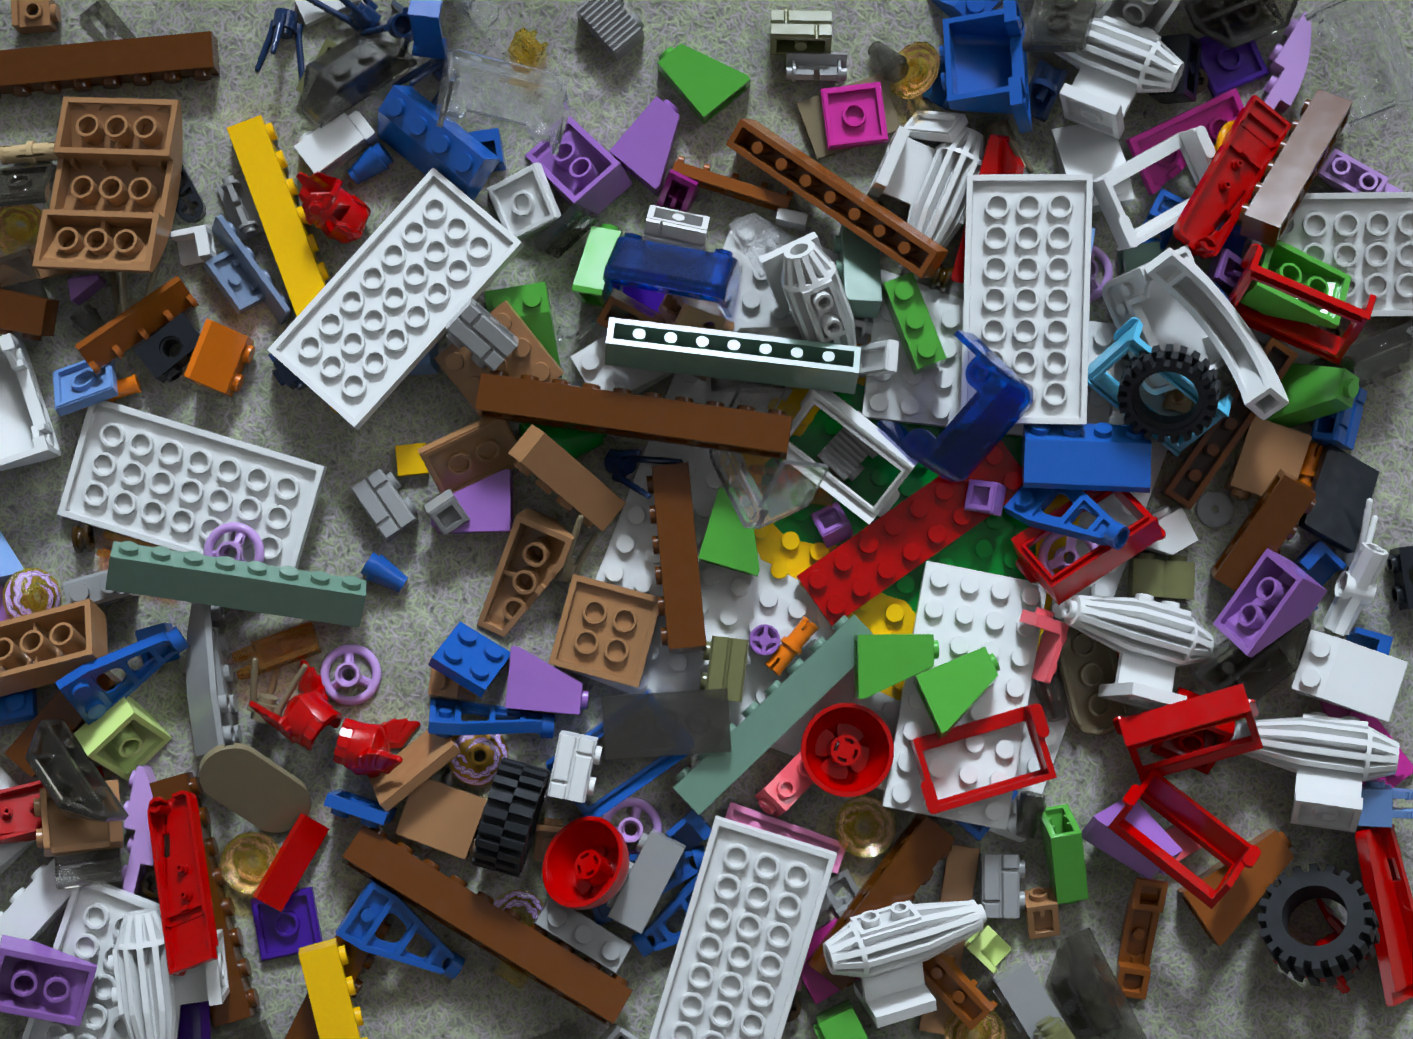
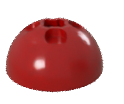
M838 703L826 707L811 719L803 733L801 759L806 773L819 788L830 794L840 797H856L866 794L882 783L892 766L894 744L890 730L877 713L863 705Z
M588 816L570 822L556 834L545 853L542 876L546 891L558 904L571 909H592L607 903L621 890L626 881L630 865L627 844L618 829L603 818Z

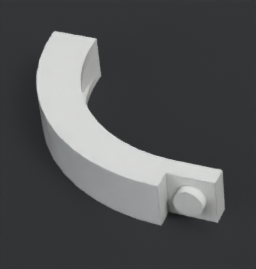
M1169 247L1145 265L1147 274L1167 290L1190 313L1212 341L1229 368L1246 407L1264 421L1289 404L1286 392L1274 367L1248 325L1220 289L1187 256L1182 258Z

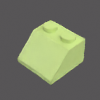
M129 696L121 698L101 718L90 725L85 723L74 733L88 757L126 781L130 779L132 771L136 770L137 766L145 765L172 739L165 729L138 702Z

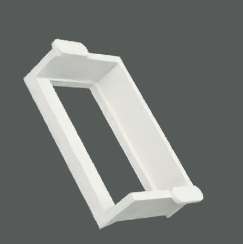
M1204 126L1179 132L1093 180L1094 195L1118 245L1117 251L1137 247L1139 244L1174 225L1190 198L1134 229L1129 217L1126 216L1113 186L1178 149L1181 150L1197 186L1210 165L1211 158L1215 156V148Z
M810 389L800 403L801 410L792 421L790 437L813 406L816 405L901 472L873 507L791 442L788 444L786 460L870 525L876 516H883L900 497L898 488L920 459L832 391Z

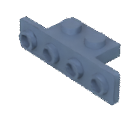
M221 214L216 216L212 231L226 251L205 261L204 269L238 315L264 302L280 325L287 322L291 312L287 298L283 294L278 293L273 286L268 272L262 270L255 261L252 250L248 246L243 245L238 238L234 225L229 221L227 222Z

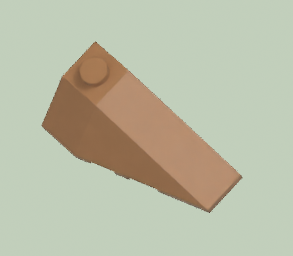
M526 508L517 514L477 622L478 626L505 637L565 566L575 538L556 519L530 508Z

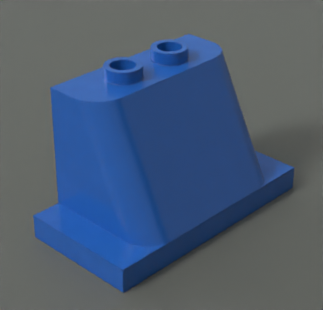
M1003 0V9L943 19L944 45L939 46L941 63L945 64L946 72L941 73V84L943 91H947V102L950 109L955 111L1013 114L1020 133L1032 132L1025 23L1018 1Z

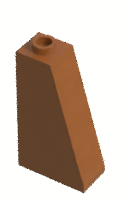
M1267 829L1248 842L1259 847L1261 855L1252 868H1243L1232 888L1213 909L1209 908L1184 887L1177 890L1212 943L1220 946L1228 939L1264 895L1270 883L1272 884L1294 858V855L1289 850L1292 844L1282 831L1277 832V830ZM1220 861L1198 877L1215 890L1229 868Z

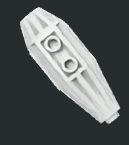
M1043 10L1040 14L1033 16L1029 26V31L1032 32V39L1079 69L1073 84L1064 83L1059 93L1064 118L1116 139H1120L1125 130L1123 118L1136 93L1173 92L1184 70V62L1161 41V36L1156 31L1147 27L1142 29L1135 27L1121 17L1111 18L1104 15L1102 19Z
M899 126L890 139L868 194L878 198L881 194H885L910 205L907 223L946 248L963 223H966L967 175H979L985 154V137L971 128L964 127L953 143L941 142L933 149L909 138L911 130ZM898 263V268L902 270V276L911 272ZM914 274L916 281H918L920 277Z
M815 232L758 257L777 308L780 312L791 309L803 340L857 346L854 316L835 263L823 252Z
M1136 593L1133 598L1073 595L1065 601L1062 607V616L1067 625L1120 653L1115 683L1100 684L1098 697L1146 710H1152L1187 699V696L1172 692L1176 667L1205 662L1213 650L1214 640L1212 634L1191 616V611L1181 609L1179 603L1172 601L1156 602L1153 601L1154 596L1149 594Z
M1312 712L1310 714L1303 713L1302 717L1255 720L1263 748L1243 754L1296 773L1290 823L1355 833L1363 808V798H1361L1362 782L1396 774L1399 759V743L1369 727L1368 722L1360 721L1356 717L1345 716L1336 718L1328 717L1325 713ZM1237 721L1234 736L1230 741L1251 735L1247 721Z
M908 900L896 902L891 906L874 911H865L860 915L850 917L848 924L823 943L825 961L833 975L861 978V981L854 982L855 994L876 1027L880 1028L937 1010L936 999L925 985L922 962L982 931L983 923L987 921L986 913L981 904L977 905L974 900L912 904Z
M144 909L124 914L112 955L108 956V969L110 975L115 974L116 987H112L111 990L112 1004L114 1007L118 1006L119 1015L123 1017L130 1039H177L182 1004L209 1001V1006L223 1004L230 992L223 929L216 930L219 946H216L218 959L187 970L184 976L169 975L162 919L158 910Z

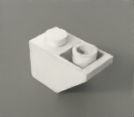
M1165 505L1152 512V515L1158 518L1159 525L1165 530L1166 537L1163 540L1156 541L1145 550L1157 554L1173 555L1198 541L1182 507L1170 508L1169 505Z

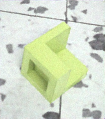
M983 923L982 931L972 935L965 943V947L993 974L998 971L996 968L998 963L1011 951V947L986 923Z

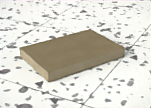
M882 73L849 84L881 82L888 136L894 134L901 124ZM820 95L796 103L817 161L852 149L827 150Z

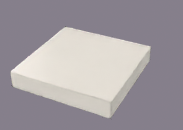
M535 162L487 188L500 224L520 241L563 219L541 163Z

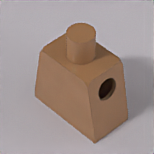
M671 283L658 308L667 324L734 331V322L726 319L716 303L674 283Z

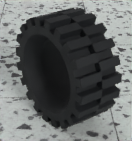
M502 758L501 764H499L497 773L494 776L487 803L483 810L482 820L479 824L472 855V865L517 878L520 877L545 799L550 770L509 758Z
M1318 863L1309 864V871L1303 872L1300 865L1293 867L1294 875L1290 878L1284 872L1277 877L1280 885L1276 888L1270 883L1266 889L1270 899L1261 898L1259 906L1263 914L1258 913V923L1261 927L1260 933L1274 961L1278 963L1286 974L1291 972L1295 980L1303 983L1306 976L1313 986H1320V979H1326L1329 986L1338 985L1336 977L1341 975L1344 976L1347 982L1354 978L1351 970L1355 967L1362 973L1368 967L1364 957L1367 956L1373 960L1376 954L1373 943L1379 944L1380 934L1377 929L1380 928L1378 918L1362 884L1358 880L1354 882L1351 874L1345 870L1339 876L1336 867L1326 864L1325 871L1320 870ZM1328 898L1340 903L1347 910L1348 918L1343 932L1332 942L1320 946L1304 945L1294 940L1288 934V922L1292 912L1307 900Z

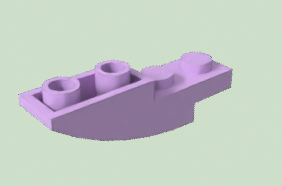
M1306 11L1298 20L1295 18L1291 19L1283 32L1287 36L1282 45L1277 43L1268 56V59L1272 61L1268 71L1273 74L1263 88L1267 92L1263 101L1272 109H1277L1282 113L1294 101L1305 76L1309 61L1312 28L1310 14Z
M1334 148L1318 174L1337 193L1404 192L1387 183L1388 177Z
M139 765L136 770L132 771L129 779V788L132 789L130 800L125 802L122 810V819L125 820L123 828L133 829L135 834H131L128 840L127 852L130 853L128 865H124L122 869L120 883L123 884L122 890L133 894L142 891L141 880L146 874L147 865L154 866L147 809L150 800L153 798L149 783L157 780L151 766Z

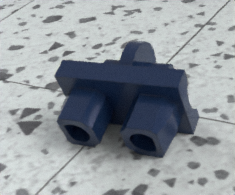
M1040 59L1029 83L1031 117L1046 122L1068 71L1053 67Z

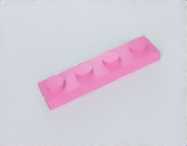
M730 801L725 815L726 819L837 852L832 872L838 874L848 845L847 843H844L842 846L840 840Z

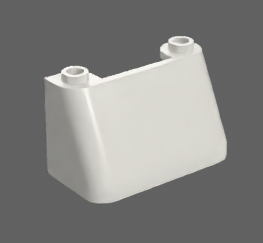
M1188 245L1174 250L1182 258L1187 256L1195 263ZM1146 264L1104 284L1102 296L1117 330L1130 318L1137 317L1143 324L1140 339L1151 348L1152 346L1160 345L1161 351H1165L1166 344H1174L1173 351L1179 352L1182 345L1188 347L1187 355L1191 356L1194 350L1199 352L1200 362L1207 358L1210 361L1209 370L1213 368L1217 370L1226 365L1212 341L1190 313L1167 290L1147 274ZM1131 351L1128 352L1130 359L1136 356ZM1158 373L1152 374L1142 382L1144 389L1153 395H1159L1176 389Z
M11 333L0 336V471L61 456V450L28 350L24 343Z

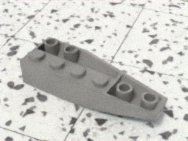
M199 603L191 604L187 630V643L190 647L186 649L185 664L187 700L195 756H204L216 746L242 743L243 737L240 725H235L234 713L238 712V701L236 695L231 694L229 682H233L234 673L232 665L226 663L225 652L229 651V639L226 633H222L221 621L225 620L224 607Z

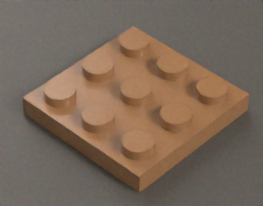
M507 300L490 312L493 317L519 339L518 346L496 370L509 374L508 377L520 378L524 374L538 377L539 381L551 382L552 379H558L564 374V371ZM452 343L434 359L475 409L481 373L490 374L491 369L488 367L485 369L480 368L470 357L473 353L465 346L460 349Z
M573 574L548 664L639 688L659 615L658 596Z

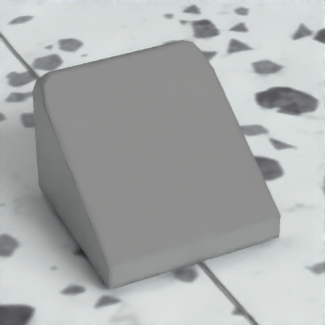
M450 489L444 491L424 506L443 536H446L470 520Z

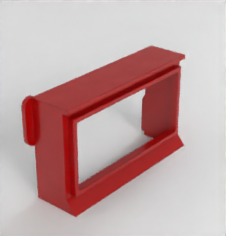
M1252 244L1241 262V266L1245 270L1229 296L1228 300L1248 327L1339 365L1351 344L1354 343L1367 320H1370L1377 296L1370 294L1362 308H1358L1259 266L1263 248L1259 244ZM1253 279L1352 322L1341 338L1308 323L1264 315L1240 303V300Z
M1084 491L1096 504L1114 493L1115 497L1138 520L1128 527L1130 530L1129 538L1121 549L1115 550L1108 545H1100L1052 576L1028 549L1052 532L1028 527L1011 538L1018 557L1015 563L1017 569L1030 583L1039 582L1054 601L1060 605L1156 541L1163 540L1166 537V532L1159 525L1158 518L1154 517L1130 492ZM1068 501L1048 515L1062 517L1073 503Z
M1243 683L1128 717L1117 716L1112 720L1117 734L1123 735L1126 748L1135 765L1140 782L1146 778L1152 769L1160 775L1166 776L1263 748L1254 719L1259 715L1254 699H1248ZM1246 718L1250 736L1143 766L1138 748Z
M1035 703L953 727L941 739L938 738L937 733H932L909 740L922 780L920 787L928 812L937 814L1057 778L1045 741V737L1049 735L1050 730L1042 706ZM1025 721L1040 770L938 800L923 751Z
M1154 769L1150 771L1140 785L1133 784L1122 798L1125 805L1108 826L1110 830L1211 909L1232 888L1243 868H1252L1261 855L1259 847L1249 844ZM1139 798L1229 868L1215 890L1125 820V817Z

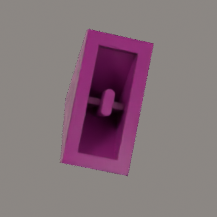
M671 169L656 206L689 212L699 193V183Z

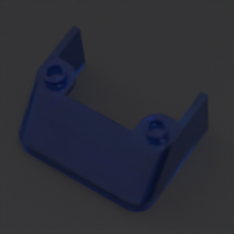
M625 233L624 237L617 238L603 274V281L610 291L613 288L621 291L622 286L719 303L726 317L732 318L742 270L738 260L732 257L733 253L731 251L715 249L714 252L646 241L642 240V236L634 233Z
M957 330L954 336L976 355L968 364L965 372L967 382L977 391L937 438L925 429H914L908 432L899 422L880 420L876 424L910 458L949 482H961L967 479L1030 408L1034 399L1031 387L976 335Z

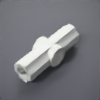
M1370 542L1361 543L1348 571H1343L1336 581L1334 588L1335 597L1322 622L1324 627L1342 636L1350 634L1363 606H1369L1374 599L1377 589L1376 580L1389 556L1387 550Z

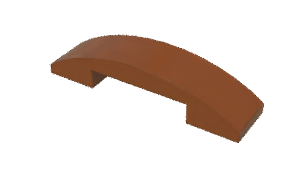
M1136 877L1120 936L1114 982V995L1146 1000L1151 975L1149 964L1159 914L1163 913L1169 885L1168 881L1149 880L1141 877Z

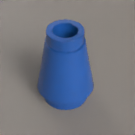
M380 142L374 146L370 144L347 172L354 182L359 185L361 182L390 169L389 165L394 160Z
M374 552L360 572L366 576L365 580L395 590L398 593L408 579L383 554L379 556Z

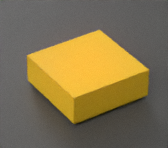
M427 443L395 446L399 477L430 474L418 452V449L427 445Z

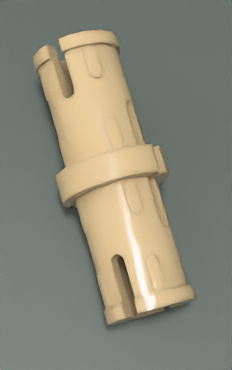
M32 140L21 145H1L0 161L3 165L29 162L30 165H37L38 161L58 160V157L53 153L55 142L36 143Z

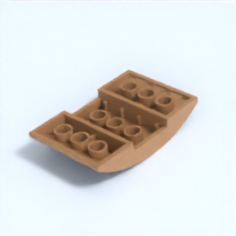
M63 97L53 151L58 157L49 209L42 210L32 266L35 269L152 273L166 247L178 202L183 153L181 102L173 99Z

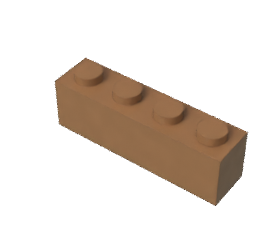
M533 424L508 453L517 460L513 465L527 477L531 474L536 476L538 479L535 484L548 495L552 491L558 495L555 501L568 512L574 508L579 513L575 517L576 519L579 515H583L582 524L589 529L594 525L603 532L626 504L560 445Z

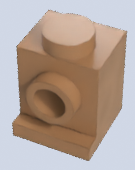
M11 0L12 26L20 34L57 32L56 22L61 21L60 7L53 0ZM32 10H38L37 14L32 15Z

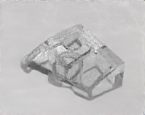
M755 212L730 223L728 229L760 278L765 276L758 257L797 240V238Z

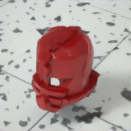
M318 171L311 176L298 172L296 177L302 184L298 197L303 203L302 208L307 219L306 223L308 225L314 224L328 238L336 240L341 244H348L360 239L371 213L368 205L357 196L351 195L341 188L343 181Z

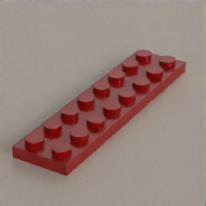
M998 435L796 576L831 627L842 616L845 615L847 617L990 516L989 514L964 510L969 479L998 482L1006 486L1003 506L1023 486L1022 468Z

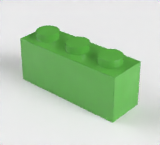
M913 272L884 282L882 285V295L913 374L916 375L942 365L947 357Z

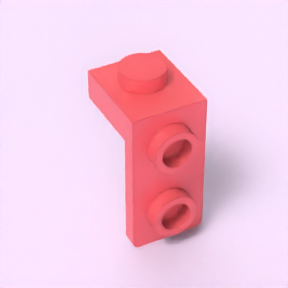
M1037 607L1034 613L1023 609L1019 621L1044 630L1036 653L1031 678L1049 684L1052 676L1056 673L1057 661L1061 649L1066 643L1069 625L1053 619L1055 613Z
M801 750L771 782L755 795L759 800L760 808L768 815H773L776 818L782 815L814 783L803 766Z

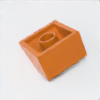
M206 318L184 377L197 385L232 397L234 391L239 392L243 385L244 375L241 373L245 363L250 364L254 357L255 347L252 346L254 341L244 334Z

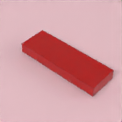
M301 813L258 885L253 897L282 912L328 833L329 828Z

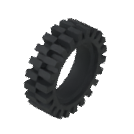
M1166 344L1165 351H1161L1160 345L1152 346L1151 353L1149 354L1146 351H1140L1139 358L1134 356L1130 360L1129 366L1126 365L1123 371L1117 395V402H1120L1119 412L1120 414L1125 413L1124 421L1127 425L1134 422L1132 428L1134 432L1138 434L1144 429L1143 438L1148 440L1151 439L1152 434L1158 435V443H1164L1165 436H1170L1171 444L1178 443L1179 436H1182L1186 442L1191 440L1193 432L1196 436L1202 434L1204 427L1208 428L1212 423V418H1215L1220 397V380H1216L1217 372L1215 368L1209 370L1210 361L1207 358L1200 362L1199 352L1194 350L1191 356L1187 355L1188 347L1182 345L1179 352L1173 351L1174 344ZM1174 372L1186 377L1193 383L1197 389L1199 399L1197 404L1185 414L1165 416L1150 410L1144 404L1140 396L1139 387L1152 374Z

